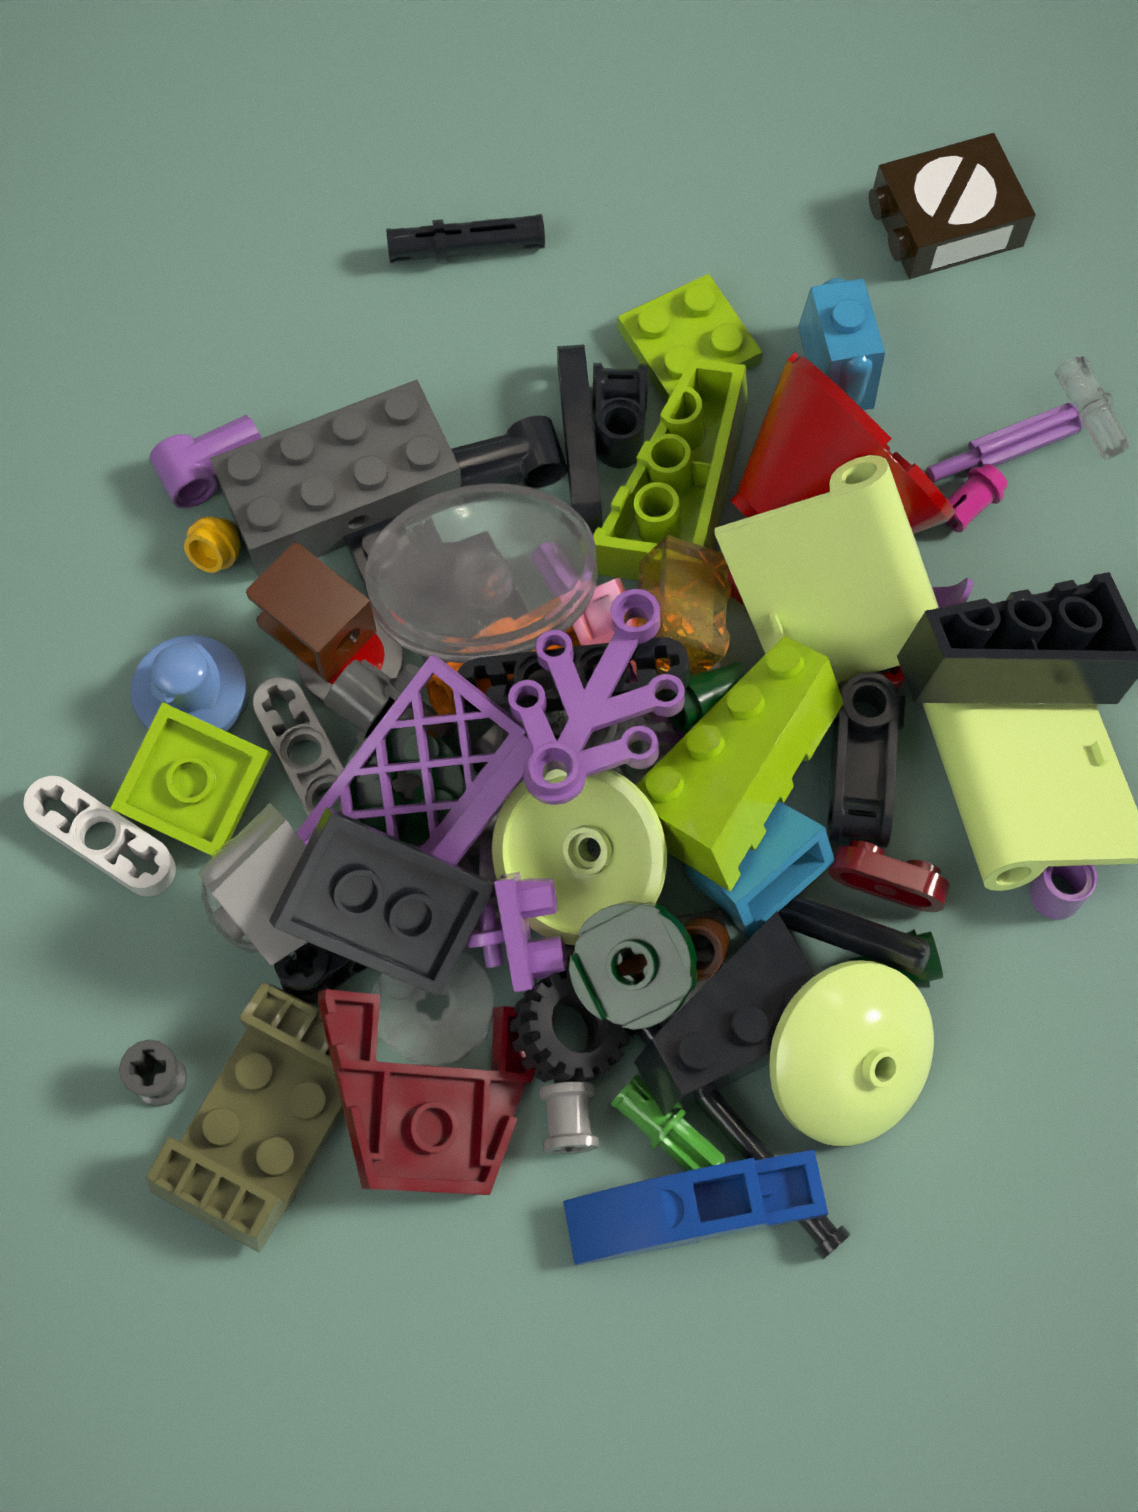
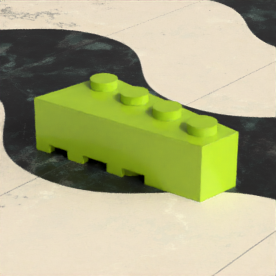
M691 358L660 414V423L650 441L646 440L638 453L636 467L626 485L620 486L611 502L612 510L602 528L598 527L589 542L596 575L672 587L690 578L699 581L698 591H705L716 543L715 528L720 526L748 404L746 365Z
M784 635L636 784L658 815L665 835L667 852L729 892L732 891L741 876L738 867L749 849L755 851L766 834L764 823L776 803H784L793 789L792 777L800 763L810 760L843 705V700L827 656Z

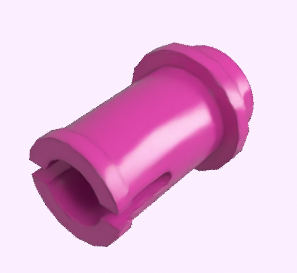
M984 464L982 467L970 469L967 474L968 480L947 498L956 514L944 524L949 526L956 519L957 522L952 526L953 531L963 532L967 525L990 503L997 504L1003 500V491L1008 487L1004 475L993 465Z

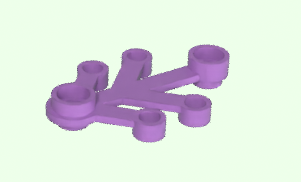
M629 589L620 593L612 602L610 613L612 628L615 633L585 689L573 663L574 652L569 635L561 630L554 629L548 630L538 637L536 641L538 662L545 670L550 671L568 717V722L558 741H556L545 716L547 701L543 687L533 680H522L511 687L508 693L511 713L517 720L523 723L533 749V753L524 765V782L529 793L538 801L550 805L567 803L581 793L588 776L623 764L636 769H644L654 764L659 755L657 735L649 727L641 725L627 729L619 740L583 750L591 733L652 711L662 717L674 716L682 710L685 704L684 685L678 677L671 674L658 675L650 681L649 685L611 697L637 645L649 641L659 631L661 624L659 603L648 591ZM634 617H640L647 621L646 624L638 627L626 625V622ZM552 645H560L565 648V651L556 657H551L544 653ZM663 689L673 690L677 694L673 700L668 702L660 701L655 697ZM525 695H533L538 698L537 703L532 707L523 708L517 705L518 700ZM638 740L646 741L651 745V748L643 754H635L628 749L633 742ZM554 769H560L567 773L566 778L558 783H549L544 779L546 774Z

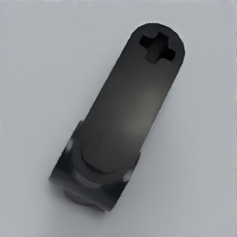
M873 672L860 673L849 681H839L838 684L843 705L832 722L833 735L826 832L829 843H837L840 838L875 841L876 846L887 848L890 842L893 823L898 730H902L904 727L905 696L899 695L898 686H894L885 676ZM860 701L871 703L876 707L879 716L864 717L856 712L853 703Z

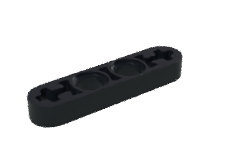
M584 344L557 346L558 379L574 538L593 537L598 527L602 528L603 523Z
M654 637L647 642L638 644L629 660H635L638 682L630 683L631 676L627 664L611 697L649 685L650 681L657 676L655 669L657 660L661 658H668L671 666L669 674L678 677L685 689L690 682L691 676L690 662L686 649L680 642L669 637ZM609 643L573 647V663L584 689L588 684L586 681L587 672L592 666L599 663ZM565 648L548 649L544 653L548 656L556 657L561 655ZM536 651L478 657L463 664L457 673L476 688H478L480 679L489 678L492 686L488 688L487 696L512 715L508 702L509 690L507 686H510L507 675L514 674L513 680L516 684L519 681L528 680L532 673L544 668L538 662ZM556 687L550 692L545 693L547 701L546 712L565 710ZM670 689L660 690L655 695L658 700L677 696L676 692ZM525 695L518 700L517 705L523 708L532 707L537 703L538 698L533 695ZM465 699L466 712L480 711Z

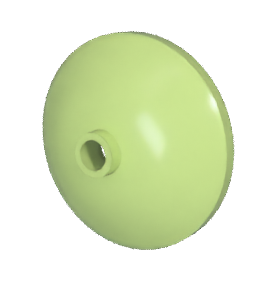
M554 769L549 771L544 779L549 783H558L566 778L567 773L560 769ZM608 769L588 776L581 793L573 800L559 805L545 804L535 799L527 790L523 780L506 799L498 814L492 838V861L497 880L501 879L502 874L520 872L521 879H553L558 911L556 914L528 918L529 927L544 937L562 935L565 944L575 945L580 936H577L584 922L599 910L625 901L656 903L666 876L667 846L661 822L646 796L626 777L614 770ZM589 838L595 839L600 845L601 852L598 858L590 855L587 850Z
M864 960L848 961L831 966L811 978L801 987L781 1015L773 1036L769 1061L771 1087L775 1100L783 1115L796 1129L823 1144L853 1146L879 1137L894 1127L907 1114L925 1085L934 1049L932 1019L921 992L910 979L899 971L877 962Z

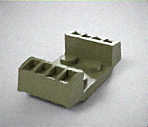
M265 982L261 983L239 1017L246 1031L181 1141L179 1142L168 1136L146 1176L152 1194L260 1253L282 1214L294 1200L343 1113L320 1009L275 985Z

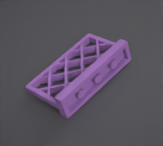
M435 654L430 655L296 833L307 846L309 838L312 836L325 808L332 809L339 799H341L342 811L339 813L352 819L385 816L387 834L399 839L396 814L427 811L430 837L424 845L415 847L457 865L503 806L506 799L524 779L523 770L525 762L533 753L524 725ZM434 674L453 689L456 713L424 717L421 691ZM465 699L480 711L466 712ZM412 704L414 718L400 720ZM490 718L509 733L496 752L472 755L468 720ZM457 721L462 756L430 759L426 725ZM415 726L420 760L389 764L385 740L387 735L393 728ZM376 751L378 765L365 766ZM488 762L475 778L473 763ZM463 764L466 783L464 794L460 799L436 801L431 768ZM421 769L425 803L394 806L390 772ZM379 773L384 807L353 810L350 790L352 781L359 775ZM451 809L439 825L437 810Z

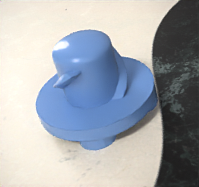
M179 636L157 645L140 661L131 683L133 708L147 730H149L162 702L224 731H228L235 724L248 705L247 680L240 661L227 646L205 636Z

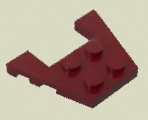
M327 989L318 991V1005L362 1189L490 1195L517 1122V1118L514 1115L526 1083H531L536 1067L526 1070L522 1065L521 1061L527 1057L523 1050L515 1053L512 1042L519 1038V1033L510 1032L511 1021L518 1017V1014L513 1012L515 1007L500 1006L494 1008L491 1070L389 1063L376 1060L381 994ZM554 1011L552 1014V1023L554 1020Z

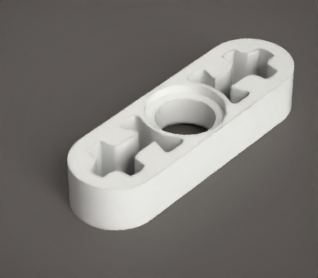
M46 776L35 781L26 791L24 809L27 816L38 829L132 892L141 896H154L165 891L173 882L176 873L175 861L162 842L65 778ZM48 797L58 800L61 797V800L70 812L76 815L72 825L64 816L56 811L51 810L47 813L42 806L44 800ZM99 822L113 824L116 833L114 840L109 846L100 850H92L85 846L84 837L92 825ZM129 847L135 855L145 861L151 860L156 855L154 861L159 867L158 872L153 876L144 872L137 879L139 872L132 862L123 856L127 848Z

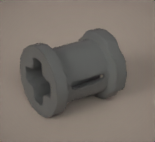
M144 1040L137 1042L128 1048L121 1058L119 1071L122 1082L129 1091L140 1096L148 1105L160 1107L171 1104L186 1087V1067L176 1059L170 1048L160 1041ZM159 1062L166 1071L165 1073L156 1074L153 1085H149L142 1076L143 1074L153 1072L154 1063Z

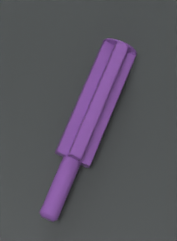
M1063 404L970 441L968 445L969 451L927 467L925 474L932 482H936L973 466L982 467L984 464H990L995 467L1080 433L1082 428L1080 415L1073 404Z

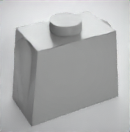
M269 803L219 854L204 866L198 873V876L221 904V907L212 914L230 937L237 942L246 935L267 962L273 965L307 943V941L274 928L269 921L306 845L287 820Z

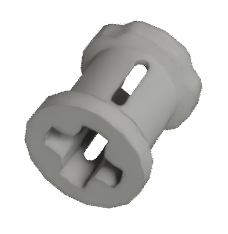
M562 1082L539 1088L540 1100L547 1103L549 1138L543 1141L544 1153L574 1154L598 1149V1137L592 1135L589 1106V1098L595 1096L594 1084L588 1082Z

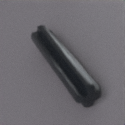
M799 895L794 897L778 912L789 930L914 975L921 974L930 959L931 948L925 939Z

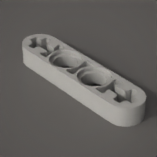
M274 677L260 684L255 691L253 697L254 710L307 816H309L315 808L314 801L318 793L330 788L344 768L301 687L287 677ZM281 696L285 702H289V710L296 726L286 730L279 713L276 710H272L273 704L271 700L275 697ZM311 740L318 743L321 747V755L313 764L298 766L289 759L292 747L298 742Z

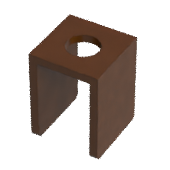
M293 543L246 590L248 599L263 610L256 618L258 627L326 682L377 632L370 600L299 543Z

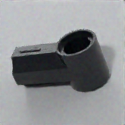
M530 416L514 423L505 435L451 448L460 467L464 497L517 483H522L524 487L532 489L544 488L560 481L568 471L553 422L547 416Z

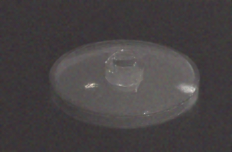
M478 484L459 487L441 492L416 503L397 516L381 532L370 550L365 567V583L370 605L378 624L386 634L412 652L428 658L430 655L435 654L442 661L453 663H466L478 657L535 650L536 641L542 633L554 629L565 632L581 617L594 595L598 579V563L594 538L589 526L575 509L546 492L512 484Z

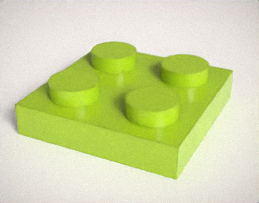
M709 273L617 316L618 331L639 363L648 364V377L665 403L670 398L691 358L746 365V371L761 364L763 352Z
M162 702L110 809L215 857L229 844L272 753Z

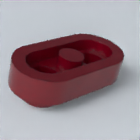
M854 840L850 842L849 846H840L835 849L833 855L835 861L829 867L828 874L836 882L915 910L925 912H939L943 910L950 884L945 878L940 876L941 870L937 866L922 860L903 862L885 856L884 851L880 847L865 841Z

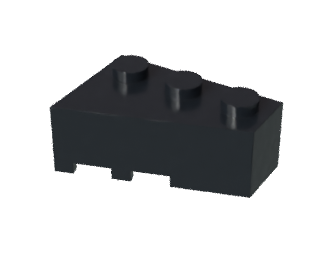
M777 911L651 1039L634 1061L664 1117L769 1064L772 1040L781 1015L794 995L815 976Z

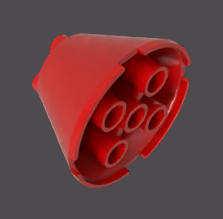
M796 352L786 360L737 493L730 499L747 518L830 492L831 475L840 466L853 459L868 455L880 456L887 460L913 534L943 524L956 514L949 501L916 463L911 465L898 452L895 451L892 454L889 451L890 447L887 443L892 438L837 384L804 356L799 359V355Z

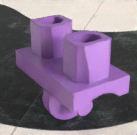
M520 872L502 874L501 879L494 882L501 924L497 925L494 905L486 904L478 919L479 928L472 931L465 947H483L486 967H496L504 964L500 943L505 942L514 992L531 990L538 979L546 978L557 971L558 973L565 971L568 967L563 936L557 935L532 939L528 918L557 913L558 907L554 881L550 878L521 879Z

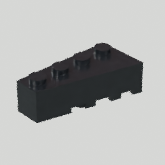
M1110 572L1094 575L1090 582L1077 585L1074 580L1055 583L1050 591L1032 595L1029 589L1011 592L1005 601L991 603L988 599L983 598L926 610L897 655V659L914 703L1118 704L1138 679V630Z

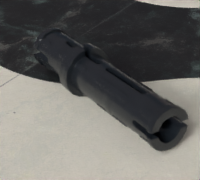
M542 214L444 224L443 219L432 220V225L386 228L390 263L436 258V262L440 263L447 262V257L545 248V230Z

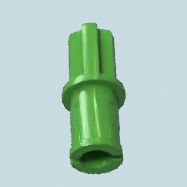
M637 1074L612 1101L611 1105L614 1108H617L653 1141L649 1145L653 1150L660 1146L686 1171L724 1163V1155L683 1119L686 1114L683 1109L665 1117L663 1116L648 1086Z

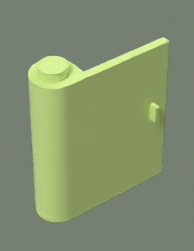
M868 455L846 462L831 475L830 492L715 528L716 539L765 654L785 635L827 656L837 683L849 680L860 673H874L899 666L897 655L924 612L939 608L889 464L883 457Z
M923 703L985 888L1003 891L1023 886L1037 878L1048 866L1138 864V809L1096 704Z

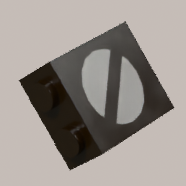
M995 133L880 164L873 189H870L868 195L872 215L876 220L881 219L888 233L890 253L895 261H901L909 279L1023 247L1036 215Z

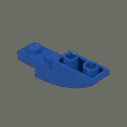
M815 1150L760 1160L749 1158L618 1186L563 1201L575 1266L699 1243L700 1240L826 1217L829 1214Z

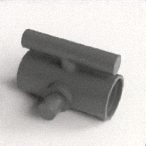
M356 659L340 674L326 695L324 705L359 729L356 733L358 742L352 752L373 732L420 670L419 667L413 664H406L398 678H390L364 659L359 662ZM422 701L424 717L438 715L431 706ZM412 704L400 720L414 718ZM453 722L426 725V729L435 731L441 738L445 736L448 740L457 728V725Z

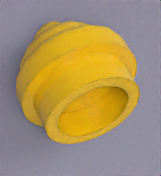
M201 517L187 531V539L184 542L185 553L197 568L205 572L215 573L220 569H227L239 557L241 540L238 535V529L232 521L225 518Z

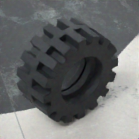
M569 969L560 973L557 971L537 982L533 989L527 990L523 994L525 997L516 1003L513 1012L517 1013L518 1017L513 1019L510 1024V1032L519 1033V1038L512 1042L515 1053L524 1051L527 1057L521 1061L522 1065L526 1070L536 1067L538 1073L535 1078L544 1083L554 1079V1084L590 1081L610 1070V1066L618 1063L624 1055L619 1049L628 1045L630 1034L622 1032V1026L624 1025L614 1024L606 1018L601 1020L584 1007L572 986ZM557 1004L568 1005L581 1014L588 1031V1041L584 1051L575 1052L569 1050L558 1040L552 1025L553 1009Z

